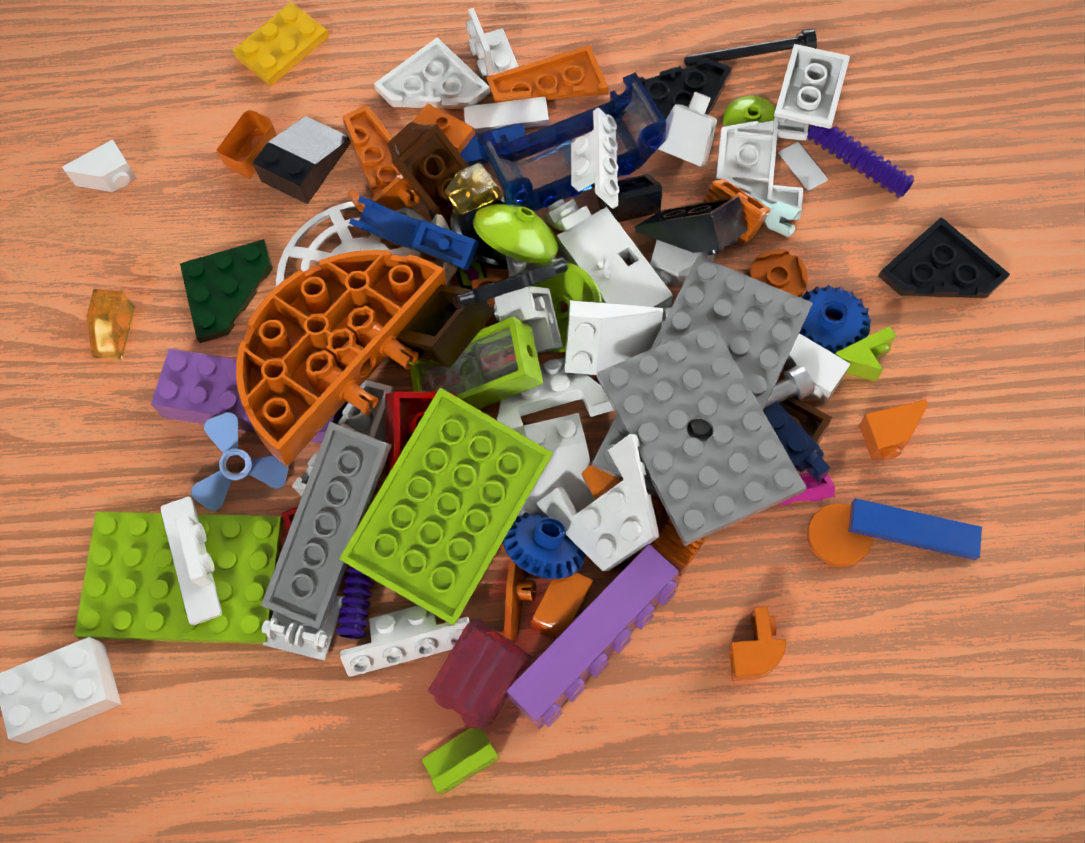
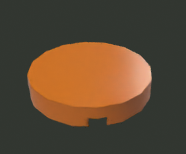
M769 250L761 253L755 258L748 272L749 277L797 297L803 295L808 282V272L803 261L797 256L795 258L793 255H790L785 250Z
M833 503L823 506L813 515L807 527V541L812 553L832 567L846 568L856 565L869 553L873 544V537L848 532L851 505Z

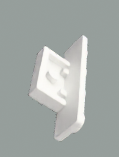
M597 108L593 111L594 130L571 143V185L579 192L595 183L596 195L613 209L618 206L619 193L616 153L618 149L616 143L617 125L612 116L606 115L600 108Z
M185 497L162 505L160 509L189 623L196 625L221 616L222 609L212 574L215 568L210 554L206 551L204 542L207 541V537L202 524L198 521L193 499Z
M417 605L369 618L371 643L340 651V658L347 675L352 677L474 644L475 639H470L473 630L468 617L458 619L454 626L448 622L437 625L436 615Z

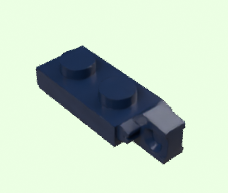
M778 402L764 410V414L795 468L801 473L807 470L817 482L826 477L830 467L822 458L824 452L820 449V446Z

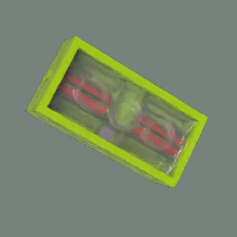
M514 316L480 330L450 368L419 360L414 365L409 361V364L412 365L410 372L414 392H437L439 388H442L447 392H456L457 398L477 409L543 384L532 327Z

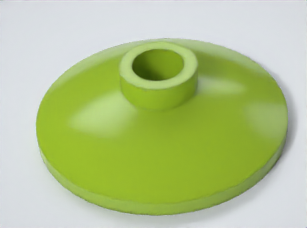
M740 97L731 102L726 108L723 116V125L726 127L758 121V123L774 121L776 108L768 100L761 97Z

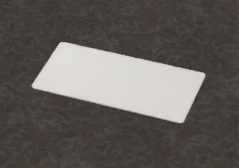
M799 142L778 152L807 191L828 181V178Z

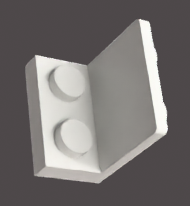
M474 8L468 9L470 20L466 21V27L470 38H472L468 42L472 55L478 56L477 66L481 77H487L519 67L503 28L484 34Z

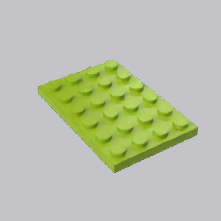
M439 388L339 560L454 626L552 457L553 452L444 389Z
M96 512L74 637L79 639L91 637L93 639L238 644L267 643V634L262 633V626L265 620L271 621L273 610L261 606L280 556L284 519L281 516L197 514L198 521L202 524L207 537V541L204 542L206 551L210 554L215 568L212 574L222 615L196 625H191L188 621L162 513Z

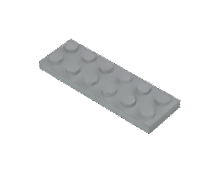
M329 422L261 606L317 630L324 628L347 566L339 558L369 508L391 449V444Z

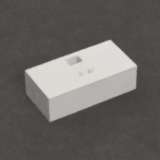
M607 207L557 235L558 254L568 263L575 264L584 269L594 279L600 291L602 303L663 308V310L664 308L672 307L673 294Z

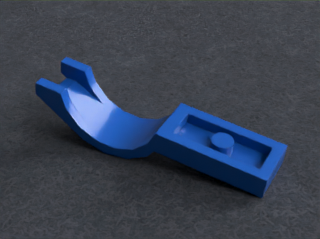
M362 196L359 197L358 202L365 205L359 221L351 218L349 224L403 247L469 270L479 245L477 240L425 220L408 217Z

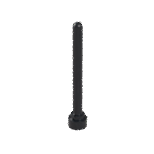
M814 28L806 29L796 34V37L687 55L684 58V64L686 66L696 65V61L705 58L719 62L793 49L794 44L817 49L816 32Z

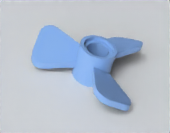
M227 412L210 418L205 422L204 431L222 451L223 455L219 461L220 471L192 487L191 495L197 502L210 511L219 510L224 503L232 480H240L248 474L272 488L278 489L284 486L288 466L286 467L274 456L251 459L245 451L238 449V418L235 414ZM239 455L244 459L245 468L243 471L231 473L227 469L226 462L230 456Z

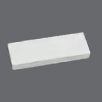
M546 96L463 107L465 123L474 127L475 134H483L521 123L524 128L549 125Z

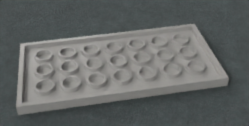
M698 256L651 349L713 323L759 405L764 410L813 303ZM617 415L592 462V466L623 480L608 452L610 448L627 437ZM695 419L687 425V433L691 438L704 441L712 435V427L703 419ZM646 473L644 480L647 493L659 498Z

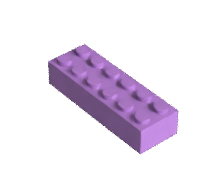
M168 349L151 405L163 418L205 424L210 418L230 412L238 418V430L256 433L239 396L236 380V359ZM346 401L310 442L322 444L329 422L338 424L343 416L342 412L349 402Z
M648 544L506 691L513 704L538 729L544 724L550 727L562 714L561 706L568 699L574 702L586 688L584 686L585 681L591 675L596 678L604 671L609 664L607 660L615 650L619 654L632 640L630 636L636 627L642 630L654 617L652 613L655 611V607L659 603L665 606L676 594L675 589L679 585L676 582L679 571Z

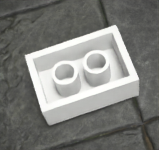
M91 637L0 673V707L9 740L27 744L121 705L105 644Z

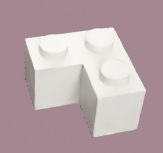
M528 286L494 297L496 303L494 304V314L499 322L514 316L532 327L537 354L563 347L549 288Z

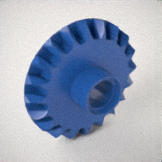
M830 285L823 288L817 286L810 292L806 291L801 297L813 304L800 330V334L831 353L836 354V352L868 337L871 323L868 315L869 308L864 307L862 299L856 298L853 291L847 292L843 290L842 286L838 288H833ZM827 315H832L836 317L838 320H830L829 318H827Z
M537 511L533 515L525 512L521 517L517 516L503 540L506 553L514 563L523 570L542 578L562 579L574 575L583 565L586 555L566 535V529L560 521L547 515L543 517Z

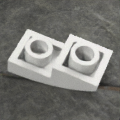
M562 198L548 206L550 212L544 215L543 218L553 228L566 231L592 215L587 206L579 209L574 199L565 203Z

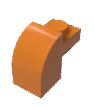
M768 606L754 607L751 612L754 641L732 642L728 648L732 682L761 679L770 674L784 656L786 638L772 639V636H776V621L774 615L769 616Z

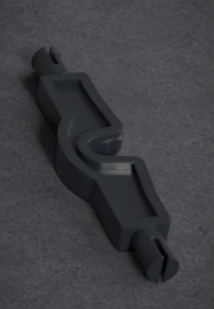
M560 260L556 263L510 276L508 279L492 282L466 291L463 294L454 296L453 304L455 308L461 309L474 303L483 302L555 277L558 274L565 273L568 269L567 264L564 260Z

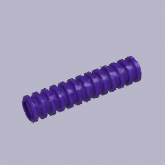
M815 125L810 126L807 136L809 141L813 139L815 145L821 144L823 150L829 149V154L833 155L835 153L838 160L842 158L843 163H850L852 169L858 168V173H865V177L868 179L873 178L875 184L881 183V188L887 187L890 194L896 193L895 196L898 199L903 197L914 182L913 175L907 176V172L904 169L902 171L898 170V165L892 166L890 160L884 161V156H876V151L872 150L870 152L867 145L862 147V143L859 140L855 142L853 136L847 137L845 131L839 132V127L835 126L828 129Z
M350 567L347 568L349 577L345 579L347 587L343 589L346 597H343L341 601L344 607L340 608L339 613L342 614V617L338 618L340 627L336 629V633L344 638L361 639L365 637L363 628L367 626V622L364 619L369 615L366 608L370 607L371 602L368 601V598L372 597V592L369 590L373 588L374 582L371 581L372 578Z

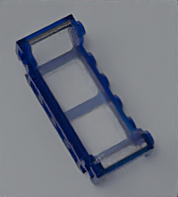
M636 72L623 77L626 89L619 95H617L615 90L611 91L610 102L510 142L505 134L500 136L501 142H495L491 131L477 136L480 154L484 162L489 164L504 193L506 204L537 211L544 207L548 208V206L562 198L564 200L569 197H576L583 191L595 186V183L578 192L571 185V143L594 130L593 111L597 108H600L606 115L612 116L617 125V178L633 173L666 141V121Z

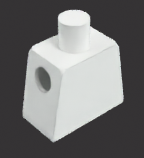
M694 92L689 107L681 104L675 105L654 139L652 147L700 167L707 165L717 123L716 118L705 114L711 98Z

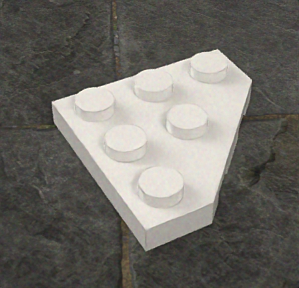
M438 37L374 83L375 90L392 107L423 108L428 103L436 108L463 109L465 106L476 105L491 94L490 87Z

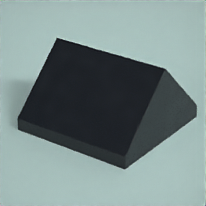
M650 174L618 180V206L613 209L596 195L600 210L607 207L618 222L656 214L661 211L662 186Z

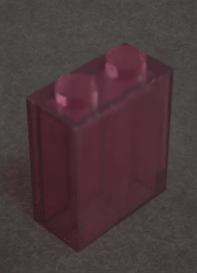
M474 620L466 625L429 687L428 692L435 696L434 699L440 706L446 709H453L460 714L465 724L472 728L483 730L493 723L509 697L506 691L523 674L533 656L481 620Z

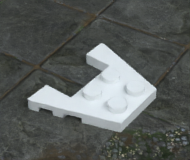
M775 117L774 121L763 123L753 121L722 127L716 180L726 179L743 192L770 204L781 201L802 211L803 188L773 185L777 138L806 141L809 124Z
M564 357L561 359H551L540 364L543 379L542 385L501 400L497 421L526 436L520 416L583 399L590 417L614 411L602 386L587 374L565 373Z
M629 434L608 450L623 477V481L580 512H576L564 488L557 487L537 502L538 507L548 517L554 518L564 525L566 535L602 571H610L660 537L651 495H648L644 480L646 475L643 462H640L638 452L640 442L635 434Z

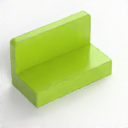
M476 724L425 756L422 762L432 778L431 783L436 792L442 796L500 758L481 725Z

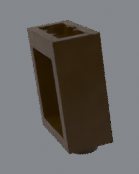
M441 284L401 331L396 340L413 351L418 352L419 361L450 368L495 312L487 303L488 300L474 303L461 309L455 308L453 297L463 294L470 289Z

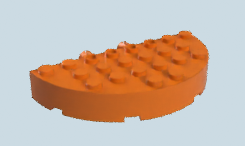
M387 250L347 252L319 260V265L304 272L302 269L295 272L265 297L247 324L248 330L244 340L240 341L236 359V380L241 403L253 428L265 447L276 459L287 467L346 401L365 415L371 414L372 410L368 407L370 406L375 410L378 398L360 386L387 356L402 365L406 370L412 368L409 361L415 365L419 357L418 352L413 351L396 340V338L441 284L447 285L445 271L442 267L410 254L408 257L392 255L391 251Z

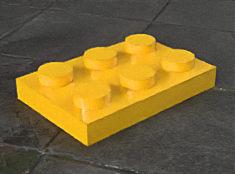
M290 2L232 51L236 59L269 86H272L329 37L327 29L294 3Z

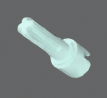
M750 195L771 209L765 219L768 229L786 237H790L796 229L795 225L788 223L787 220L800 219L801 210L781 201L770 204Z

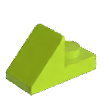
M888 326L836 352L835 355L850 363L847 374L877 381L883 371L877 359L890 352V346L896 335Z

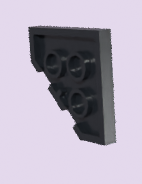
M705 58L696 61V65L686 68L678 66L661 71L659 76L644 79V77L633 79L621 99V108L664 124L675 105L681 104L689 107L694 92L711 98L705 112L706 115H709L731 76L732 67Z
M941 217L880 271L878 277L900 296L987 298L1008 279L1010 273Z

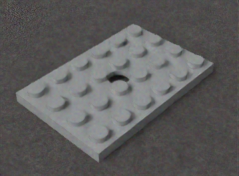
M713 323L597 372V378L627 436L635 434L639 438L640 447H638L640 461L644 463L645 471L684 546L805 492L807 487ZM703 419L711 425L712 435L704 441L691 438L687 433V425L692 420Z

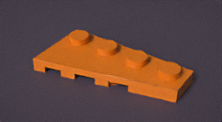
M590 45L486 77L494 103L545 96L546 100L608 94V85Z
M365 105L343 115V124L374 197L401 173L392 163L390 149L387 144L393 137L371 109Z

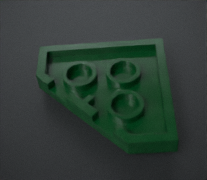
M264 239L180 263L197 340L202 343L229 335L235 326L233 323L242 310H246L257 293L256 288L264 277L267 278L273 267Z

